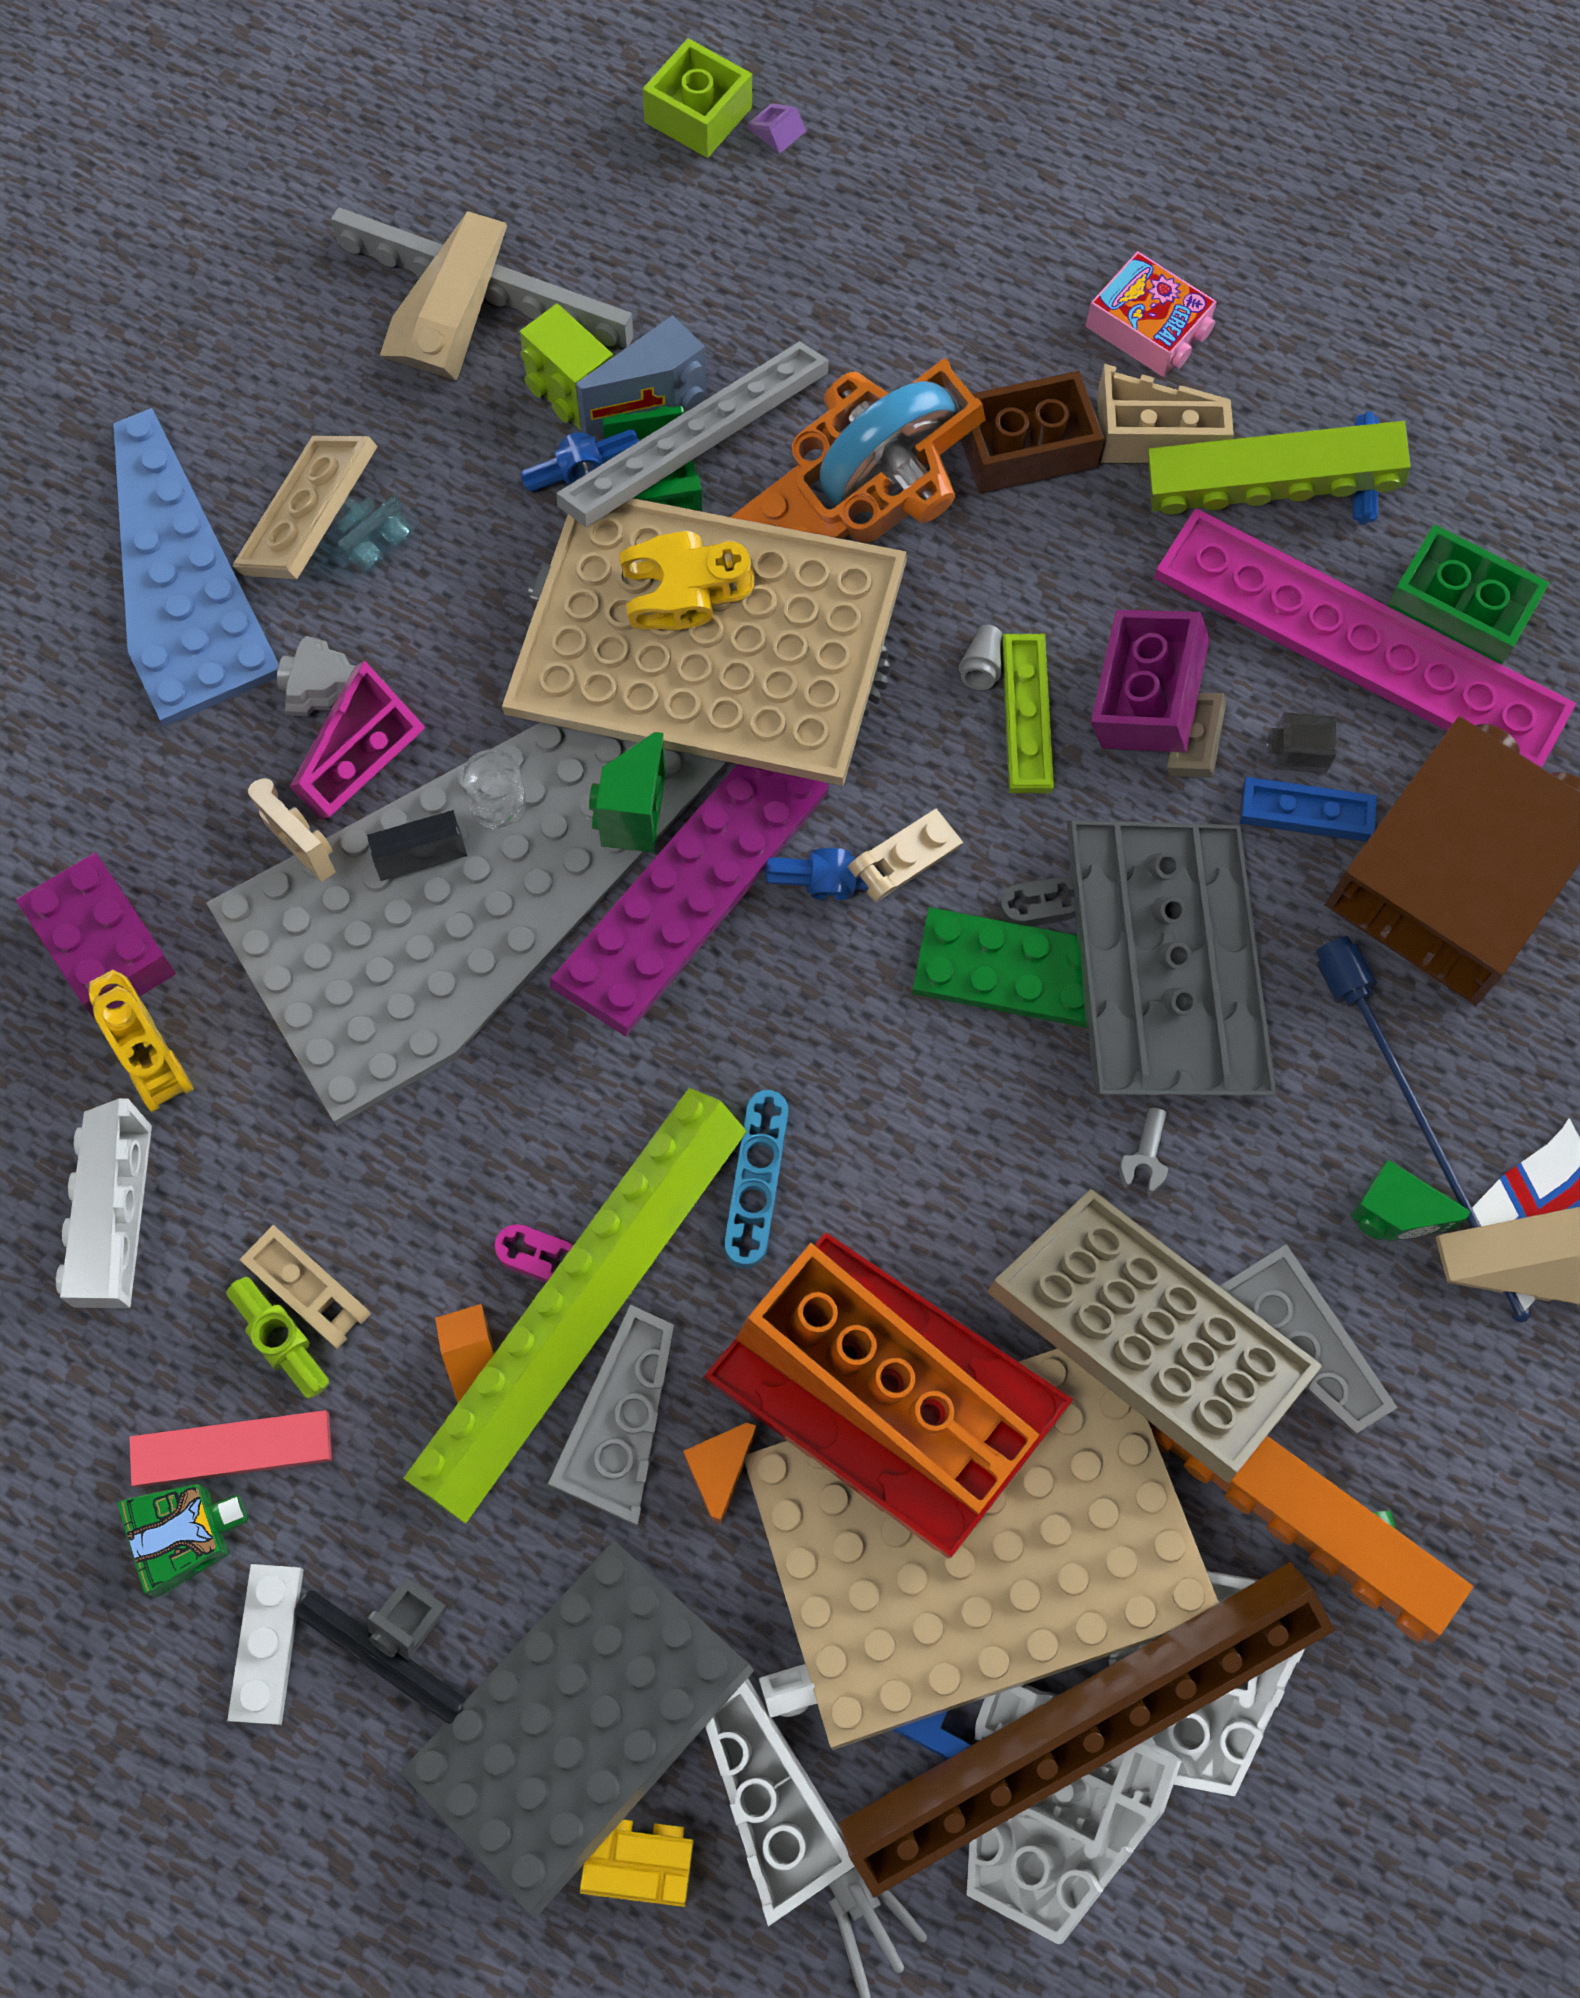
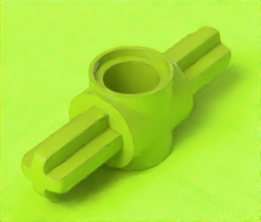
M245 1276L233 1282L226 1291L227 1297L248 1323L245 1333L251 1339L253 1345L261 1352L274 1370L283 1368L305 1398L311 1399L322 1393L329 1385V1379L307 1352L310 1342L281 1305L272 1306L251 1278ZM278 1327L288 1328V1337L282 1345L275 1348L267 1347V1338L271 1331Z

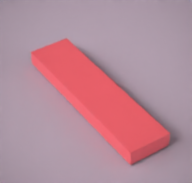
M326 1410L130 1436L131 1486L135 1488L332 1461L329 1413Z

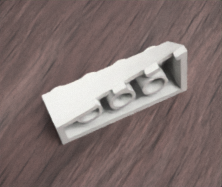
M119 1098L85 1111L82 1127H78L75 1132L74 1150L76 1155H78L77 1170L71 1173L68 1182V1195L72 1201L71 1217L65 1219L62 1228L63 1245L67 1247L65 1263L58 1267L56 1274L57 1292L60 1294V1298L72 1307H131L152 1126L129 1099Z

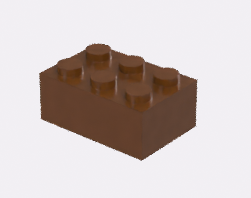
M1080 371L972 393L983 404L986 420L965 435L961 442L979 493L1097 468L1104 436ZM960 404L958 407V412L964 409Z

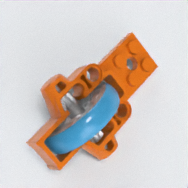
M943 358L911 384L905 385L891 393L886 392L860 373L849 372L837 379L826 391L824 403L828 411L794 438L792 453L797 466L737 511L731 518L843 539L850 534L855 541L861 543H869L878 539L908 515L921 524L928 523L946 511L955 499L954 490L940 455L986 420L983 404L971 394L958 378L946 358ZM944 388H947L951 392V394L955 397V399L964 409L958 412V409L953 398ZM813 449L823 450L822 455L814 461L805 460V456L809 451ZM817 480H820L821 487L828 499L836 505L833 509H826L810 489V486ZM901 488L904 489L896 496H889ZM868 511L873 513L872 518L865 524L853 522L857 514Z

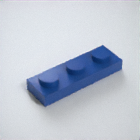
M1246 777L1242 784L1239 823L1367 842L1375 831L1377 795Z

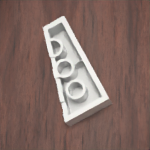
M747 1678L705 1727L720 1775L727 1790L736 1825H738L751 1874L760 1895L767 1925L770 1926L855 1866L849 1858L840 1827L773 1718H770L766 1706Z

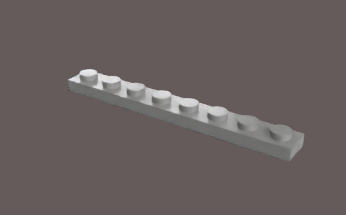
M340 207L337 208L331 218L337 244L341 245L343 249L353 254L361 252L372 256L388 267L396 265L412 271L419 278L443 246L437 242ZM498 264L494 265L484 296L491 304L496 306L507 305L522 311L523 314L531 319H536L558 303L603 345H617L622 348H627L634 337L631 312Z
M799 341L557 492V506L582 525L588 527L828 374L829 360Z

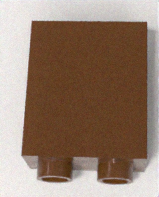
M1458 716L1345 871L1324 906L1476 1006L1505 974L1580 864V778L1565 772L1549 773L1522 756L1515 739L1503 729L1490 724H1478L1475 726L1461 716Z

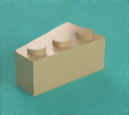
M1104 364L1097 391L1098 422L1104 436L1100 454L1101 463H1148V448L1230 440L1233 438L1230 399L1181 385L1176 390L1153 383V377L1142 374L1141 379L1117 373V367Z

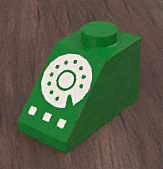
M1387 1160L1375 1173L1350 1217L1359 1222V1229L1368 1236L1378 1240L1385 1238L1391 1242L1452 1231L1467 1219L1471 1211L1390 1160Z

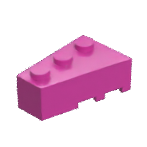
M363 661L352 670L292 781L290 789L320 820L328 818L426 727L368 663Z

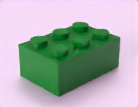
M1433 524L1397 585L1387 606L1502 665L1515 646L1550 582Z

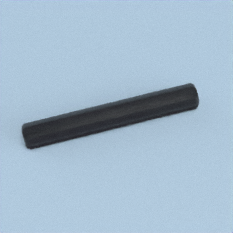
M310 1590L300 1598L294 1609L296 1617L448 1724L453 1723L456 1716L463 1711L464 1707L462 1704L467 1700L464 1696L410 1659L408 1661L398 1653L394 1657H390L381 1652L369 1640L372 1634L368 1632V1628L320 1594Z

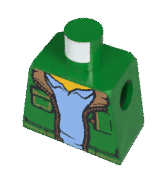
M199 1484L117 1502L144 1593L155 1598L166 1594L227 1557L229 1553L222 1532L248 1522L244 1504L238 1494L213 1504L209 1491Z

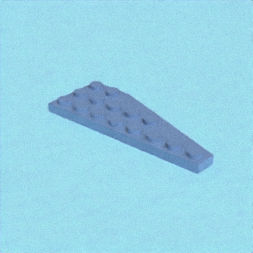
M150 408L113 423L127 649L163 727L276 679L279 663L153 409Z

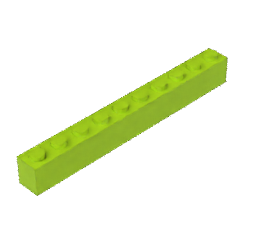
M688 1088L403 1479L463 1523L466 1524L747 1132L721 1100Z

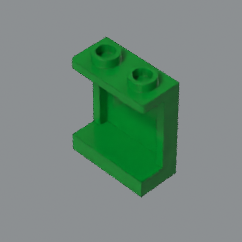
M663 406L651 411L632 414L619 413L612 417L603 418L604 439L631 429L636 432L638 440L641 441L684 414V407ZM693 460L633 498L702 511V489L699 475L696 476Z

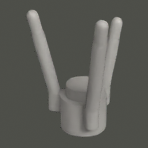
M854 1868L829 1884L835 1895V1898L830 1900L829 1904L839 1923L860 1998H871L848 1912H850L854 1921L864 1916L883 1953L896 1973H901L904 1970V1965L874 1911L875 1908L881 1905L878 1897L873 1898L857 1869ZM889 1889L878 1895L919 1942L926 1941V1933Z

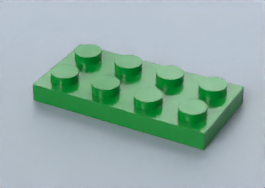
M931 907L928 908L912 990L913 995L1088 1028V1023L1085 1021L1081 953L1077 935Z

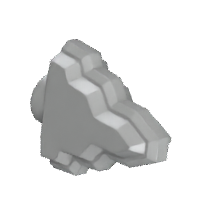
M305 636L297 648L295 657L285 655L279 663L277 686L280 691L286 692L285 714L308 717L314 710L331 711L355 666L349 664L344 653L330 650L327 641Z

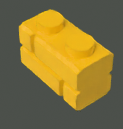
M623 1819L583 1865L580 1894L685 1907L694 1839L683 1838L685 1827L655 1823L652 1834L632 1832L633 1821Z

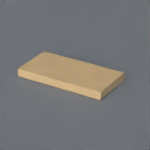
M312 436L232 567L244 576L298 579L378 447L369 436Z

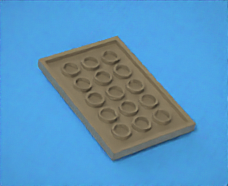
M1092 1189L1081 1197L994 1280L987 1292L1228 1484L1323 1366Z

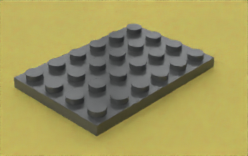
M613 1540L462 1704L464 1707L463 1711L456 1716L453 1723L448 1724L445 1722L400 1773L525 1911L534 1918H537L754 1670L727 1643Z

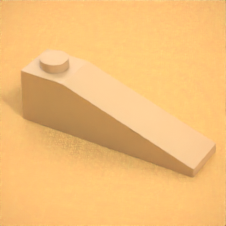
M469 211L466 212L392 316L380 353L382 358L457 380L507 228L505 222Z
M1580 1207L1441 1234L1435 1237L1447 1283L1499 1293L1505 1291L1534 1296V1299L1543 1301L1558 1300L1577 1304V1307H1580Z

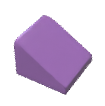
M773 103L746 125L748 130L779 153L806 132L796 107Z

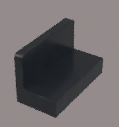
M454 810L367 835L372 860L380 881L467 856Z

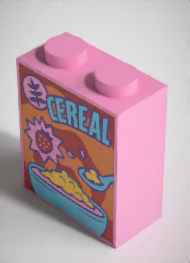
M1137 251L1091 302L1085 327L1162 377H1165L1173 366L1178 369L1183 366L1191 354V346L1196 340L1203 342L1209 336L1215 325V320L1212 319L1217 301Z

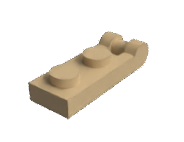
M264 778L253 782L248 789V794L254 805L259 809V814L268 829L320 882L335 874L336 871L328 857L333 850L319 830L311 833L307 821L299 810L295 807L288 810L284 803L277 799L278 792L271 780Z
M936 808L872 850L858 856L847 868L855 878H862L869 887L867 893L876 903L950 855L961 846L963 841ZM875 866H877L880 869V871L884 874L885 877H883L880 874V872L876 869Z
M274 1225L239 1259L337 1350L347 1340L344 1335L357 1322L362 1324L371 1315L356 1298ZM335 1301L343 1310L329 1322L322 1313Z

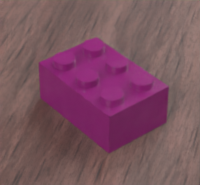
M1115 611L1091 717V725L1101 748L1187 752L1210 641L1201 612Z
M96 852L15 899L80 1002L94 1019L93 1005L88 991L90 981L111 970H115L128 978L140 997L176 975L163 952ZM109 984L104 986L99 992V996L120 985ZM113 1001L109 1003L106 1007L112 1009L118 1008L122 1004H124V1002Z

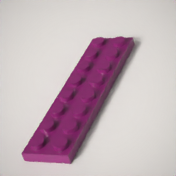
M737 764L550 978V988L627 1037L765 871L768 859L771 857L775 858L819 806L828 793L829 785L817 780Z

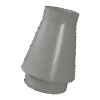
M992 625L980 626L959 664L961 680L972 689L987 690L1001 676L1000 641L1002 633L997 627Z

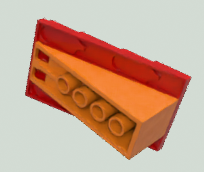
M826 1232L815 1245L810 1243L747 1317L735 1340L703 1377L757 1420L765 1423L880 1511L887 1513L932 1549L939 1551L948 1559L952 1558L1073 1401L1071 1397Z

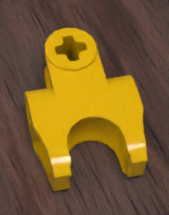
M683 531L658 535L648 541L630 546L619 553L624 577L632 580L655 579L662 582L654 592L635 597L626 603L627 616L632 628L675 631L701 626L711 620L713 616L712 605L743 600L754 588V575L750 568L751 559L748 550L742 544L734 541H725L702 547V540L698 534ZM731 553L732 561H726L725 554ZM640 559H647V561H644V562H639V563H635V562H634V561H637V560H640ZM736 582L737 589L731 590L729 584ZM647 612H655V613L646 614V615L642 614V613H647Z
M111 970L90 981L88 991L93 1005L94 1017L122 1066L129 1072L134 1086L150 1112L153 1113L160 1109V1104L182 1092L188 1094L193 1091L194 1088L173 1051L167 1047L155 1027L152 1017L128 978L122 973ZM109 984L120 985L99 996V992L104 986ZM113 1001L124 1002V1004H122L118 1008L112 1009L106 1007L109 1003Z

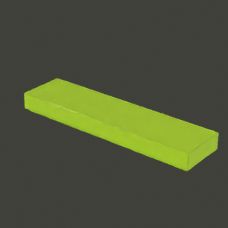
M1003 634L1001 641L1009 793H1052L1054 782L1045 634Z

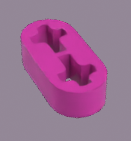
M518 1224L507 1226L501 1230L496 1237L494 1245L496 1255L503 1266L544 1283L552 1276L554 1269L549 1262L541 1260L543 1255L559 1259L562 1253H568L573 1247L567 1241ZM519 1236L524 1237L525 1247L535 1251V1255L533 1257L519 1252L515 1259L510 1258V1252L505 1244L507 1241L515 1243Z

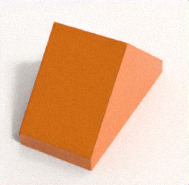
M482 1304L435 1318L441 1355L458 1403L495 1353Z
M748 1422L683 1451L685 1461L709 1517L713 1523L718 1525L722 1524L744 1467V1458L749 1453L756 1435V1426Z

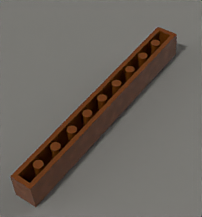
M1289 1562L840 1821L839 1826L849 1858L874 1898L1334 1632L1335 1629L1314 1589L1292 1563Z

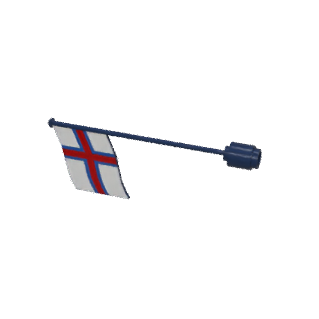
M1343 936L1326 943L1316 951L1319 958L1316 965L1335 1002L1346 1001L1348 1006L1358 1004L1459 1204L1471 1211L1467 1217L1471 1228L1580 1207V1137L1570 1118L1565 1121L1561 1129L1544 1147L1502 1175L1471 1207L1366 1002L1373 995L1371 988L1377 984V980L1359 945L1352 944L1349 936ZM1505 1291L1516 1314L1512 1316L1513 1320L1520 1323L1527 1321L1530 1317V1310L1526 1309L1535 1301L1534 1296Z

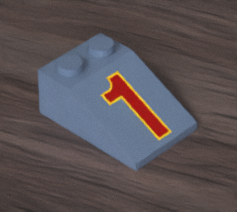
M673 315L576 383L582 433L590 436L603 434L602 419L619 413L645 412L663 406H683L684 411H689L703 402L705 396H707L705 346Z

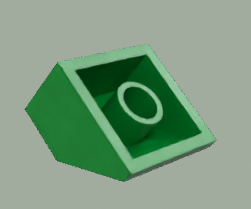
M653 732L603 766L600 784L592 783L589 810L593 811L592 829L599 830L601 847L654 853L667 774L664 733Z

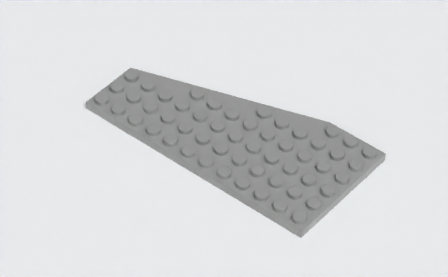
M540 722L327 837L326 840L333 850L328 857L336 873L323 882H320L294 855L206 902L336 1126L457 1058L466 1049V1045L512 995H516L562 946L561 943L592 909L607 893L610 894L648 853L601 847L599 830L592 829L593 811L589 810L592 783L600 784L602 767L636 745V742ZM665 749L667 774L656 841L686 808L709 788L731 762ZM454 810L467 856L380 881L372 860L371 849L367 839L368 834Z

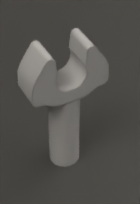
M1148 1109L1138 1152L1132 1156L1124 1155L1120 1162L1119 1174L1124 1188L1130 1186L1134 1177V1170L1137 1168H1144L1150 1174V1180L1147 1185L1148 1195L1154 1193L1166 1179L1168 1167L1162 1165L1156 1157L1166 1118V1112L1162 1109Z

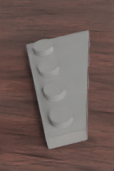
M1287 1244L1219 1286L1323 1365L1305 1389L1354 1435L1398 1408Z
M630 1305L547 1485L637 1526L674 1325Z

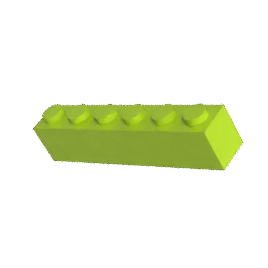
M1405 421L1148 448V474L1152 511H1162L1164 514L1169 515L1179 514L1191 508L1204 507L1207 510H1219L1227 507L1229 504L1247 503L1251 506H1259L1271 500L1286 498L1292 501H1305L1315 495L1332 494L1336 497H1345L1354 494L1356 491L1372 489L1377 492H1390L1406 485L1411 468Z

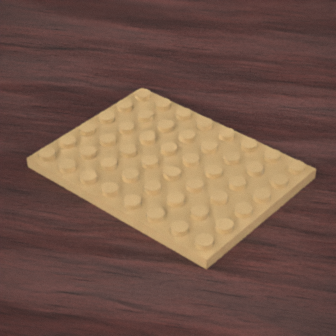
M634 498L628 500L588 527H585L568 514L550 565L551 568L537 602L502 704L504 714L639 743L653 732L664 733L665 749L844 786L906 565V551ZM688 531L700 536L702 547L725 541H734L742 544L748 550L751 559L750 568L754 575V588L745 599L737 602L712 605L713 616L711 620L704 625L673 631L664 629L642 630L630 626L626 603L635 597L654 592L662 582L655 579L632 580L624 577L619 553L626 548L648 541L658 535ZM731 553L725 554L726 561H732ZM640 559V560H637V561H634V562H635V563L644 562V561H647V559ZM736 582L729 584L731 590L737 589ZM647 612V613H642V614L646 615V614H652V613H655V612Z
M1059 1349L1019 1361V1363L1071 1397L1073 1401L952 1558L948 1559L939 1551L932 1549L891 1516L880 1511L814 1459L806 1456L788 1441L746 1454L744 1462L811 1683L815 1685L813 1691L832 1750L1156 1640L1219 1603L1148 1420Z

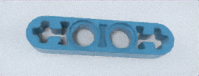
M762 1090L755 1093L750 1098L746 1110L744 1128L747 1132L741 1140L725 1235V1254L727 1259L735 1267L741 1269H751L758 1266L764 1260L767 1252L788 1121V1104L780 1093L773 1090ZM765 1103L774 1104V1111L781 1113L780 1116H772L769 1127V1135L778 1134L777 1139L766 1134L750 1135L751 1130L760 1133L762 1117L760 1113L755 1112V1109H763ZM755 1146H765L772 1151L774 1159L769 1166L756 1168L748 1162V1152ZM749 1190L760 1191L765 1195L767 1200L766 1206L757 1213L745 1211L739 1203L744 1192ZM737 1218L749 1224L764 1222L763 1228L753 1225L752 1244L759 1246V1249L750 1250L748 1257H741L739 1248L732 1246L733 1242L738 1243L743 1239L744 1223L735 1224Z

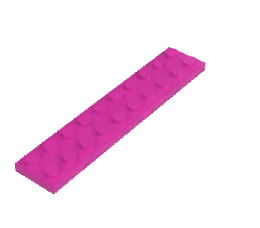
M1197 508L1190 515L1154 575V579L1446 731L1449 730L1458 716H1461L1475 726L1478 724L1497 726L1515 739L1522 756L1541 768L1577 704Z

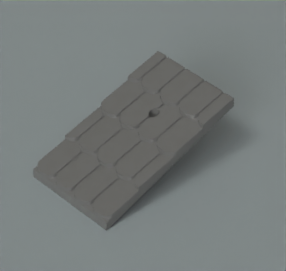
M1067 821L1071 887H1074L1077 941L1081 953L1085 1021L1088 1023L1092 1081L1095 1085V1093L1108 1095H1276L1240 825ZM1166 905L1169 909L1168 917L1165 914Z

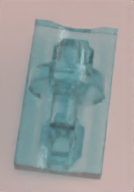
M395 495L369 517L367 514L376 508L370 498L367 497L359 505L350 498L344 501L341 509L345 516L336 525L343 533L353 526L355 528L338 542L340 549L335 555L343 563L350 559L362 571L368 573L384 557V554L373 544L372 539L381 533L396 549L411 536L413 529L401 514L403 503Z

